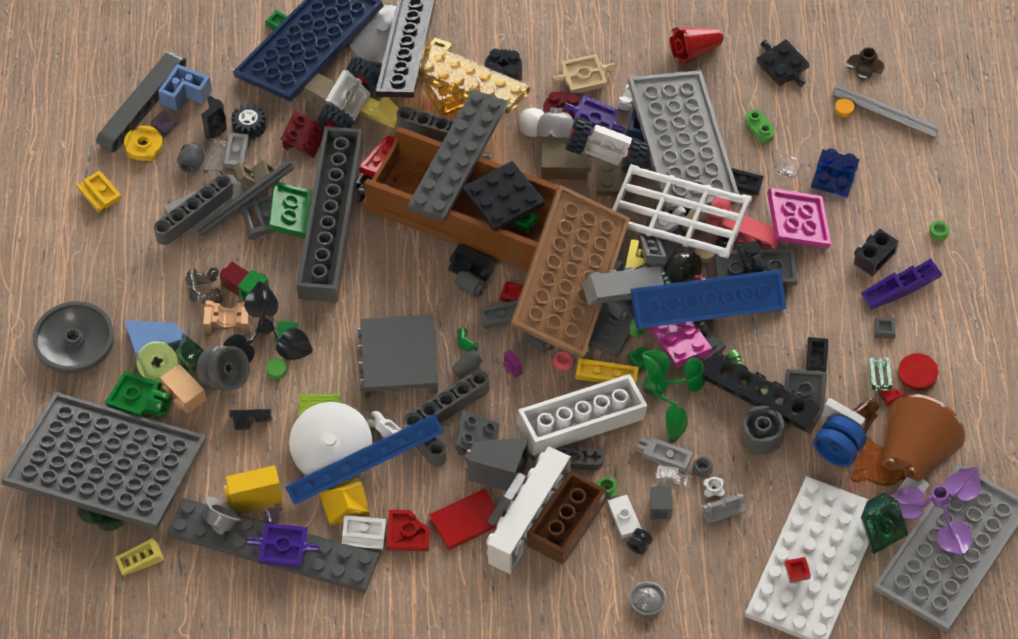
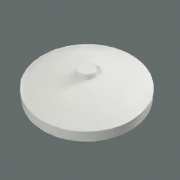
M337 402L320 403L303 412L294 423L289 439L292 459L305 476L372 444L371 431L364 417L354 408Z

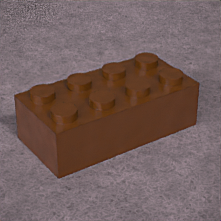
M570 471L528 531L527 546L564 565L605 504L607 489Z

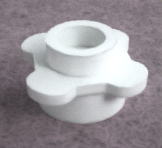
M718 477L705 479L703 481V485L706 488L704 495L706 497L724 496L723 479Z

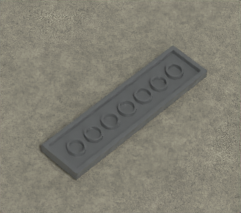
M475 89L471 90L411 198L408 210L442 222L446 221L462 191V187L466 184L508 106L507 100Z

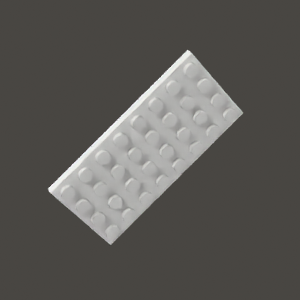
M806 476L745 612V617L801 639H829L885 506ZM806 557L811 578L809 580L789 583L784 566L785 560Z

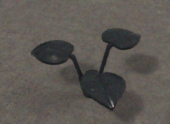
M260 281L247 294L244 301L246 312L252 317H259L258 327L249 341H247L243 334H234L227 338L222 345L236 346L242 349L250 363L255 355V350L250 344L254 341L259 332L268 334L273 331L276 338L280 340L276 345V351L282 357L296 360L306 357L313 351L308 336L301 329L288 328L282 333V337L278 334L277 328L274 326L273 317L278 311V300L272 290Z

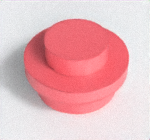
M565 351L557 353L553 359L554 367L560 371L569 370L573 366V357Z

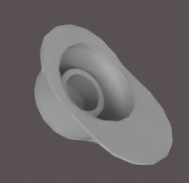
M214 497L205 498V502L209 507L207 522L219 535H222L225 531H230L237 521H241L233 508L228 506L227 503Z

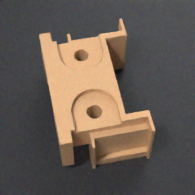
M206 301L204 323H202L204 334H212L213 328H242L243 334H251L248 323L250 315L245 310L244 302L237 303L233 308H225L219 303Z

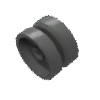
M210 346L204 349L199 356L197 375L200 382L211 390H237L247 381L249 361L243 350L236 346Z

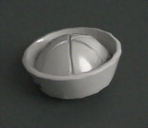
M646 581L633 587L629 600L631 606L638 614L650 617L663 609L667 597L660 585Z

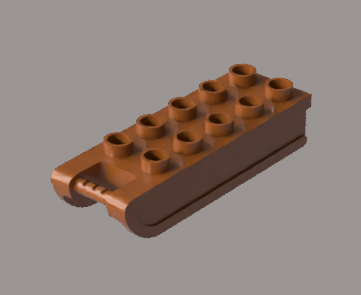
M398 127L395 131L394 143L373 179H367L363 184L366 196L362 202L363 210L453 244L463 245L482 255L528 272L559 185L523 173L545 200V206L532 212L538 215L540 220L538 223L534 222L535 226L533 228L530 227L529 233L511 225H507L494 232L463 191H461L445 222L408 210V204L442 142ZM480 157L465 185L503 165Z

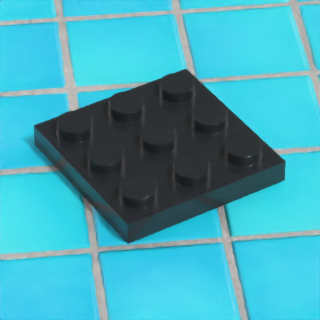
M513 161L462 187L463 193L494 232L545 206V200Z

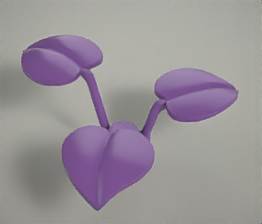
M978 467L966 468L952 474L946 480L945 486L937 485L932 489V495L928 496L926 502H924V493L919 488L905 487L887 496L888 504L898 516L907 520L921 517L923 507L928 506L931 501L936 507L943 508L948 526L941 527L936 535L937 543L946 552L963 555L971 546L972 533L969 526L963 521L951 524L947 505L949 497H957L960 501L968 502L974 500L979 495L981 490Z

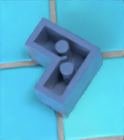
M177 64L158 90L160 104L175 111H178L186 98L204 104L212 92V86L209 76Z

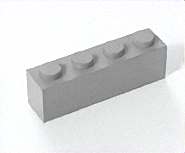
M645 265L638 269L629 267L619 272L614 269L604 274L593 272L582 282L588 305L631 299L630 289L664 285L659 267H650V265Z

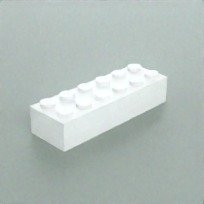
M628 374L519 409L516 424L522 436L528 438V447L534 456L545 452L548 446L555 449L644 420L647 404L631 375Z
M549 446L545 452L540 453L537 459L538 464L535 468L530 469L527 475L528 480L525 484H521L517 491L516 499L514 501L511 500L507 507L505 517L499 519L495 533H491L486 541L488 545L486 553L488 555V564L509 574L512 573L528 547V531L570 472L571 456Z

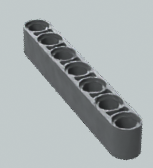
M167 51L99 132L96 143L113 152L117 151L124 143L126 134L131 130L133 132L159 101L158 90L175 66L178 64L186 67L187 60L171 51Z

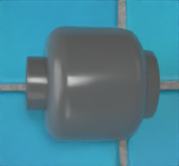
M185 144L182 146L177 157V163L185 172L197 171L201 167L205 153L198 144Z

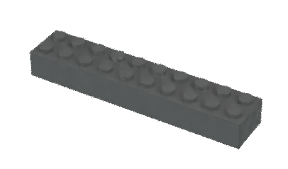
M324 127L297 281L298 299L338 302L357 189L356 182L359 177V166L364 146L363 129Z

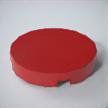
M912 353L905 356L900 361L898 367V378L901 383L915 391H925L931 388L937 381L939 374L938 365L934 359L921 353Z

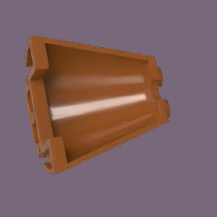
M910 394L906 398L900 397L891 404L887 412L880 465L893 471L901 469L906 477L919 482L963 446L965 442L963 424L959 423L955 418L956 414L952 409L937 399L919 394Z

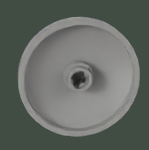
M384 5L348 43L349 50L354 57H360L362 60L366 59L367 62L383 63L396 6Z

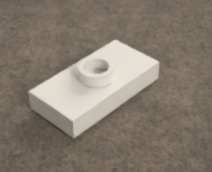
M624 495L607 501L621 538L633 536L634 530L641 528L628 496Z

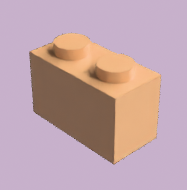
M180 364L160 377L162 392L169 394L179 410L183 409L188 414L206 401L205 390Z

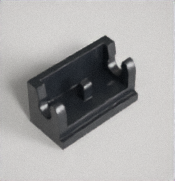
M460 244L457 245L449 259L451 264L448 267V271L457 275L462 270L465 272L469 271L484 280V284L493 272V259Z

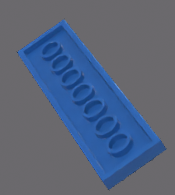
M781 269L630 289L636 329L786 309Z

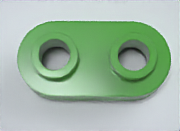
M749 111L745 116V124L758 141L762 143L771 142L775 134L772 124L761 111Z

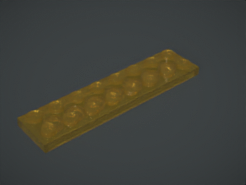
M428 42L426 44L419 75L467 97L471 90L475 89L507 100L508 106L504 112L506 114H509L530 92L529 85Z

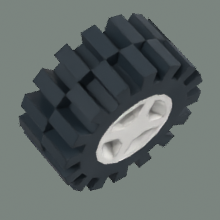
M246 104V107L240 105V110L236 108L235 112L232 113L231 122L235 133L249 134L252 140L255 139V136L259 138L261 136L260 133L264 134L267 123L265 112L261 110L260 106L256 108V104H252V107H250V104Z

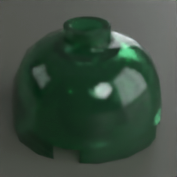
M185 335L176 349V355L180 361L179 364L187 372L191 370L197 373V362L204 349Z

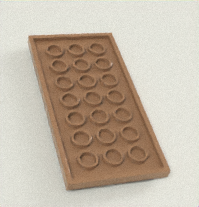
M559 185L510 325L583 358L586 354L602 303L588 305L582 282L593 272L604 274L614 269L630 218Z

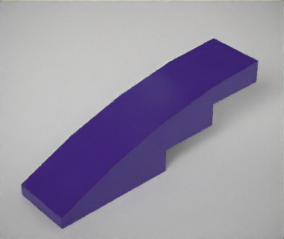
M930 258L916 268L912 265L897 275L895 272L861 292V295L869 307L874 309L930 284L942 277V273Z

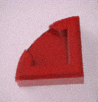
M879 386L877 388V392L886 406L891 405L900 397L905 398V394L899 389L896 390L888 386Z

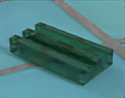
M869 357L871 389L892 390L890 358L885 357V360H882L881 357H877V360H874L873 357ZM874 366H878L880 385H876ZM882 366H885L887 385H884Z

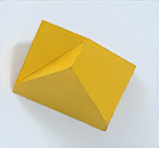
M358 477L341 482L319 493L330 526L344 522V515L361 517L370 514L363 484Z

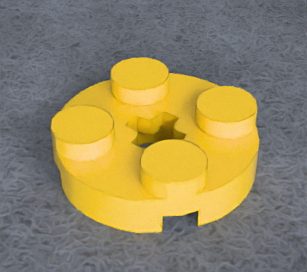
M139 126L137 130L133 132L131 130L126 134L124 146L129 158L139 161H154L162 151L163 140L158 130L154 127ZM144 141H147V144H146V145H140V144H139V143H143Z

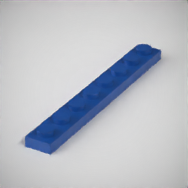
M433 414L285 485V488L293 505H296L443 434V429L436 414Z

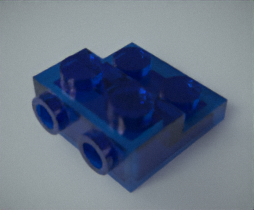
M832 148L822 149L811 188L848 198L858 171L860 159L851 153L843 155Z

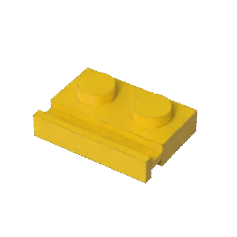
M100 170L84 179L83 183L76 184L80 193L98 213L102 209H107L122 200L121 194Z

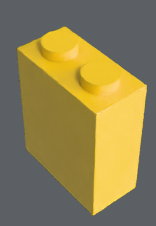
M275 465L226 476L227 485H223L227 505L231 506L238 514L283 503Z

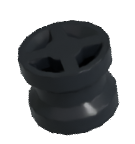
M636 528L633 532V537L629 538L626 544L630 550L642 555L647 550L646 546L650 545L653 541V538L647 531Z

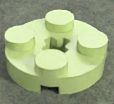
M157 341L142 347L137 354L136 364L142 377L161 382L160 377L176 367L178 359L170 346L164 342ZM154 357L162 358L163 361L160 362V367L151 364L154 361Z

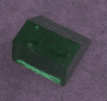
M883 492L866 502L860 518L873 554L908 536L898 499Z

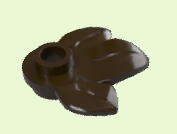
M870 47L864 48L859 54L850 56L846 63L847 68L856 69L857 77L861 80L869 79L873 72L882 74L884 70L883 62L878 59L876 51Z

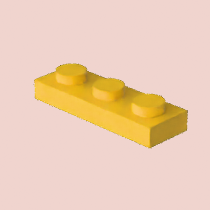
M579 358L575 379L603 383L630 374L636 384L639 367Z

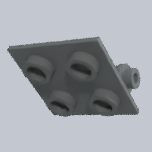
M462 410L455 444L457 453L465 454L468 449H472L474 442L497 440L499 423Z

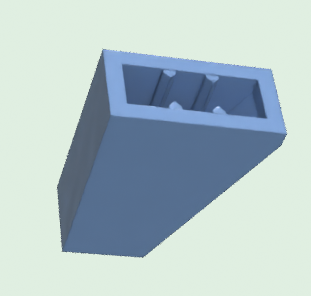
M125 321L136 359L142 347L151 342H164L175 353L184 350L185 334L183 330L179 331L177 323Z

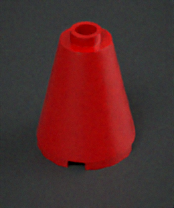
M675 27L671 30L673 36L669 37L672 55L674 58L677 57L679 59L677 61L679 64H686L716 49L723 42V34L717 28Z

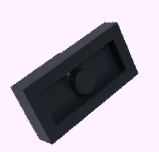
M757 241L738 245V252L747 274L769 271Z
M272 409L230 410V418H233L235 430H247L249 417L255 418V422H268V418H273Z

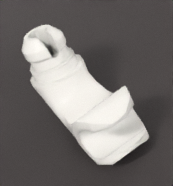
M626 85L623 96L619 98L618 108L630 111L633 99L629 85Z

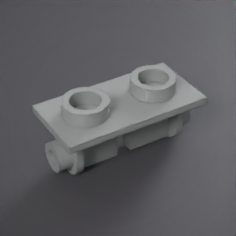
M738 493L700 506L707 524L747 512L743 504L745 502L744 496Z

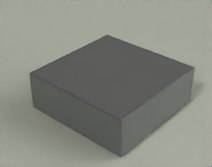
M875 318V338L895 339V318Z

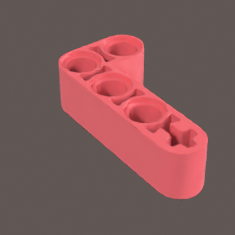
M715 197L710 205L734 212L730 210V200ZM707 213L706 224L733 231L736 221ZM747 216L744 217L736 237L737 241L744 244L757 241L761 250L777 249L781 242L775 240L773 226Z

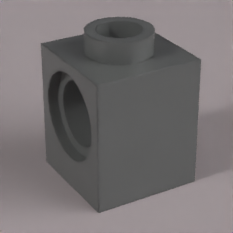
M663 485L651 487L650 519H671L672 487Z

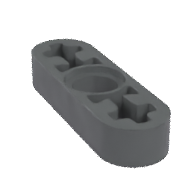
M555 448L568 456L578 455L580 457L578 462L570 461V469L598 470L604 465V453L599 449ZM593 457H597V462H593Z

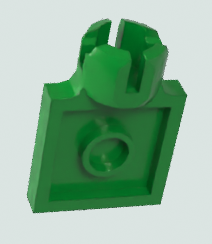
M124 371L105 404L106 407L143 417L146 413L164 416L167 412L163 411L162 408L169 410L171 399L168 393L159 391L161 387L160 382Z

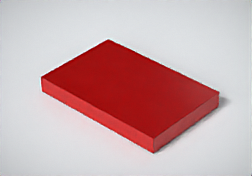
M485 489L429 514L431 522L448 550L495 529L498 523L497 521L494 526L487 523L496 506Z

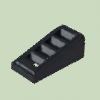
M808 337L806 371H810V368L822 369V372H826L828 339ZM812 347H819L822 350H812ZM811 354H820L822 357H812ZM811 361H820L822 365L811 364Z

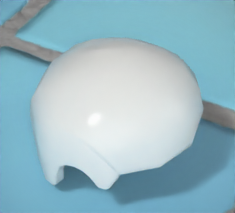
M529 108L522 111L519 116L520 132L530 137L538 136L537 124L544 112L537 108Z

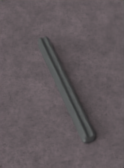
M286 161L196 227L199 234L205 235L294 170L293 164L290 161Z

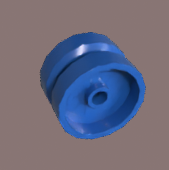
M831 415L813 439V446L826 461L840 467H849L857 458L858 452L866 444L867 437L860 426L852 420L839 415Z

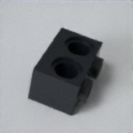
M879 229L875 234L871 233L863 246L859 245L855 250L854 264L873 277L897 252L899 241L882 229Z

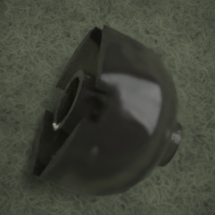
M679 251L670 257L665 264V272L671 283L693 281L696 275L701 274V258L695 254L696 252Z

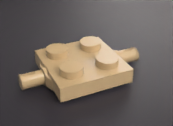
M597 54L561 61L563 75L552 76L553 84L565 82L570 94L587 92L607 87L605 73L616 71L614 63L603 65L599 61Z

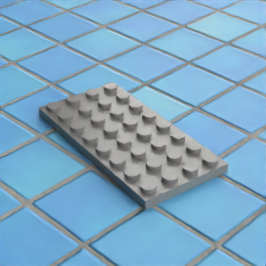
M702 71L629 77L627 82L644 141L648 144L647 151L653 172L668 176L673 175L675 178L705 186L710 185L712 188L739 195ZM656 181L659 192L663 193L667 183ZM672 185L669 195L699 203L703 193ZM709 195L705 205L710 206L715 196ZM668 202L664 204L665 211H672L679 207V205Z
M958 463L951 475L966 469V467ZM979 475L981 490L974 500L963 502L957 497H949L947 505L951 524L963 521L971 530L972 542L969 550L963 555L946 552L939 547L936 540L937 532L941 527L948 525L943 508L936 507L931 502L873 588V590L947 633L1018 528V496Z

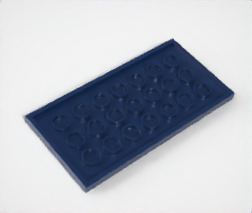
M304 0L233 71V74L238 79L291 102L384 7L381 0Z

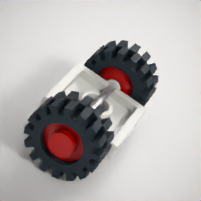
M360 57L352 58L325 100L328 104L324 105L317 117L319 125L323 127L352 128L360 110L371 94L368 90H373L378 83L380 75L378 67L373 66L371 62L368 63L366 59L362 60Z
M579 117L575 119L566 142L565 150L581 155L583 152L615 165H619L624 157L621 171L626 173L631 164L642 167L648 150L647 143L635 138L632 139L599 125H595L590 134L592 122Z

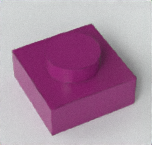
M511 349L504 353L503 366L508 373L511 372L516 378L522 374V363Z

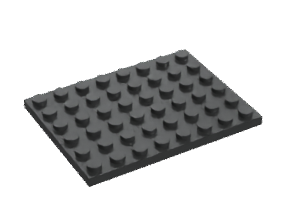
M55 392L1 479L2 485L157 531L206 442V435Z

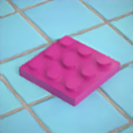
M775 188L768 190L767 195L776 241L821 248L830 247L831 239L822 196Z

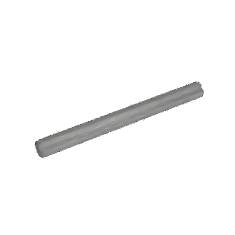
M836 85L833 89V95L849 99L854 104L929 135L936 136L939 131V126L843 86Z

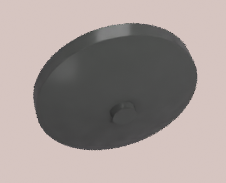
M81 301L66 302L51 308L38 320L33 331V346L39 360L48 368L67 374L84 372L99 365L108 356L114 343V330L109 316L96 305Z

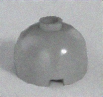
M551 108L550 112L544 113L539 118L537 135L542 137H548V135L568 137L574 121L568 113L562 112V108Z

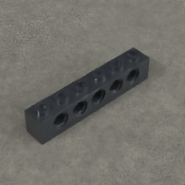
M713 353L702 372L705 381L756 407H770L771 410L779 412L785 422L808 434L812 433L822 415L820 404L811 399L809 401L805 400L798 392L794 390L790 392L784 389L782 384L766 380V377L759 372L754 374L748 371L745 365L741 363L735 364L723 354L719 356ZM725 371L732 372L728 377L722 375ZM743 380L750 381L746 386L740 385ZM760 389L768 390L765 395L758 394ZM778 398L786 399L783 404L776 403ZM797 407L804 408L803 412L801 413H795L793 411Z

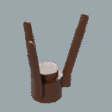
M870 397L852 409V411L864 418H869L863 428L865 434L873 420L878 417L875 412L879 409V405Z

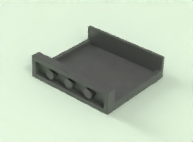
M433 315L361 319V327H357L358 339H362V344H358L359 356H363V361H359V371L364 376V378H360V390H364L365 398H368V391L430 387V394L438 393Z

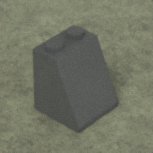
M521 437L474 442L472 449H468L465 456V461H467L465 471L468 472V480L506 491L517 474H523L528 461V438Z

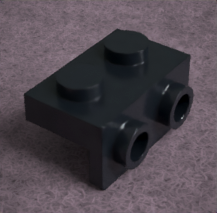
M210 95L207 97L209 108L201 114L205 138L212 141L215 137L220 136L227 126L223 103Z

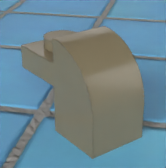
M264 160L252 168L238 162L234 165L235 176L242 183L244 191H246L274 171L275 166Z

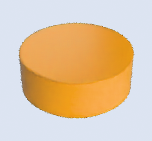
M842 98L836 102L835 113L838 116L849 117L853 114L854 103L851 100Z

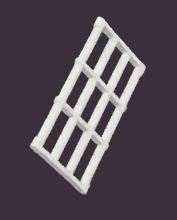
M631 164L612 210L618 212L619 208L653 217L649 227L629 222L627 227L629 230L646 234L648 237L654 236L683 244L684 247L690 246L719 254L720 257L728 259L752 197L712 188L710 185L705 186L675 178L673 175L668 176ZM633 174L667 183L663 193L629 184ZM672 185L703 193L700 202L669 195ZM626 191L660 200L656 210L622 201ZM711 195L743 204L740 214L705 205L708 196ZM665 202L696 210L693 220L662 212ZM705 212L736 221L733 231L698 222L701 213ZM658 219L689 227L686 237L655 229ZM695 229L730 239L726 248L691 238Z

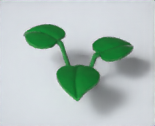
M649 350L641 354L647 373V378L643 381V390L645 393L654 394L655 398H660L673 405L669 406L666 411V428L669 442H674L683 435L687 428V413L684 408H678V403L661 394L667 390V384L687 382L688 390L692 392L702 389L705 384L702 376L705 368L704 363L701 359L692 357L685 364L684 373L686 378L664 380L666 377L665 373L669 369V359L663 351Z

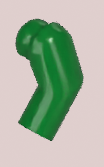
M459 328L457 330L458 347L464 351H471L472 349L477 351L478 344L467 338V329Z

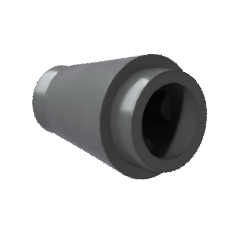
M474 349L471 351L467 350L452 367V370L460 377L480 367L479 364L482 363V359Z

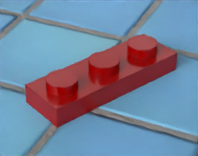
M386 135L359 166V173L374 177L391 149L395 138Z

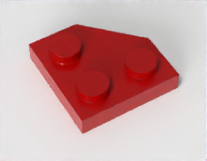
M389 510L387 551L429 552L430 529L425 524H422L410 510Z

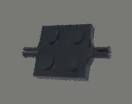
M787 39L776 46H771L767 40L761 42L760 45L766 52L757 57L756 60L762 69L778 86L794 80L799 87H802L806 81L803 80L800 74L809 68V62Z

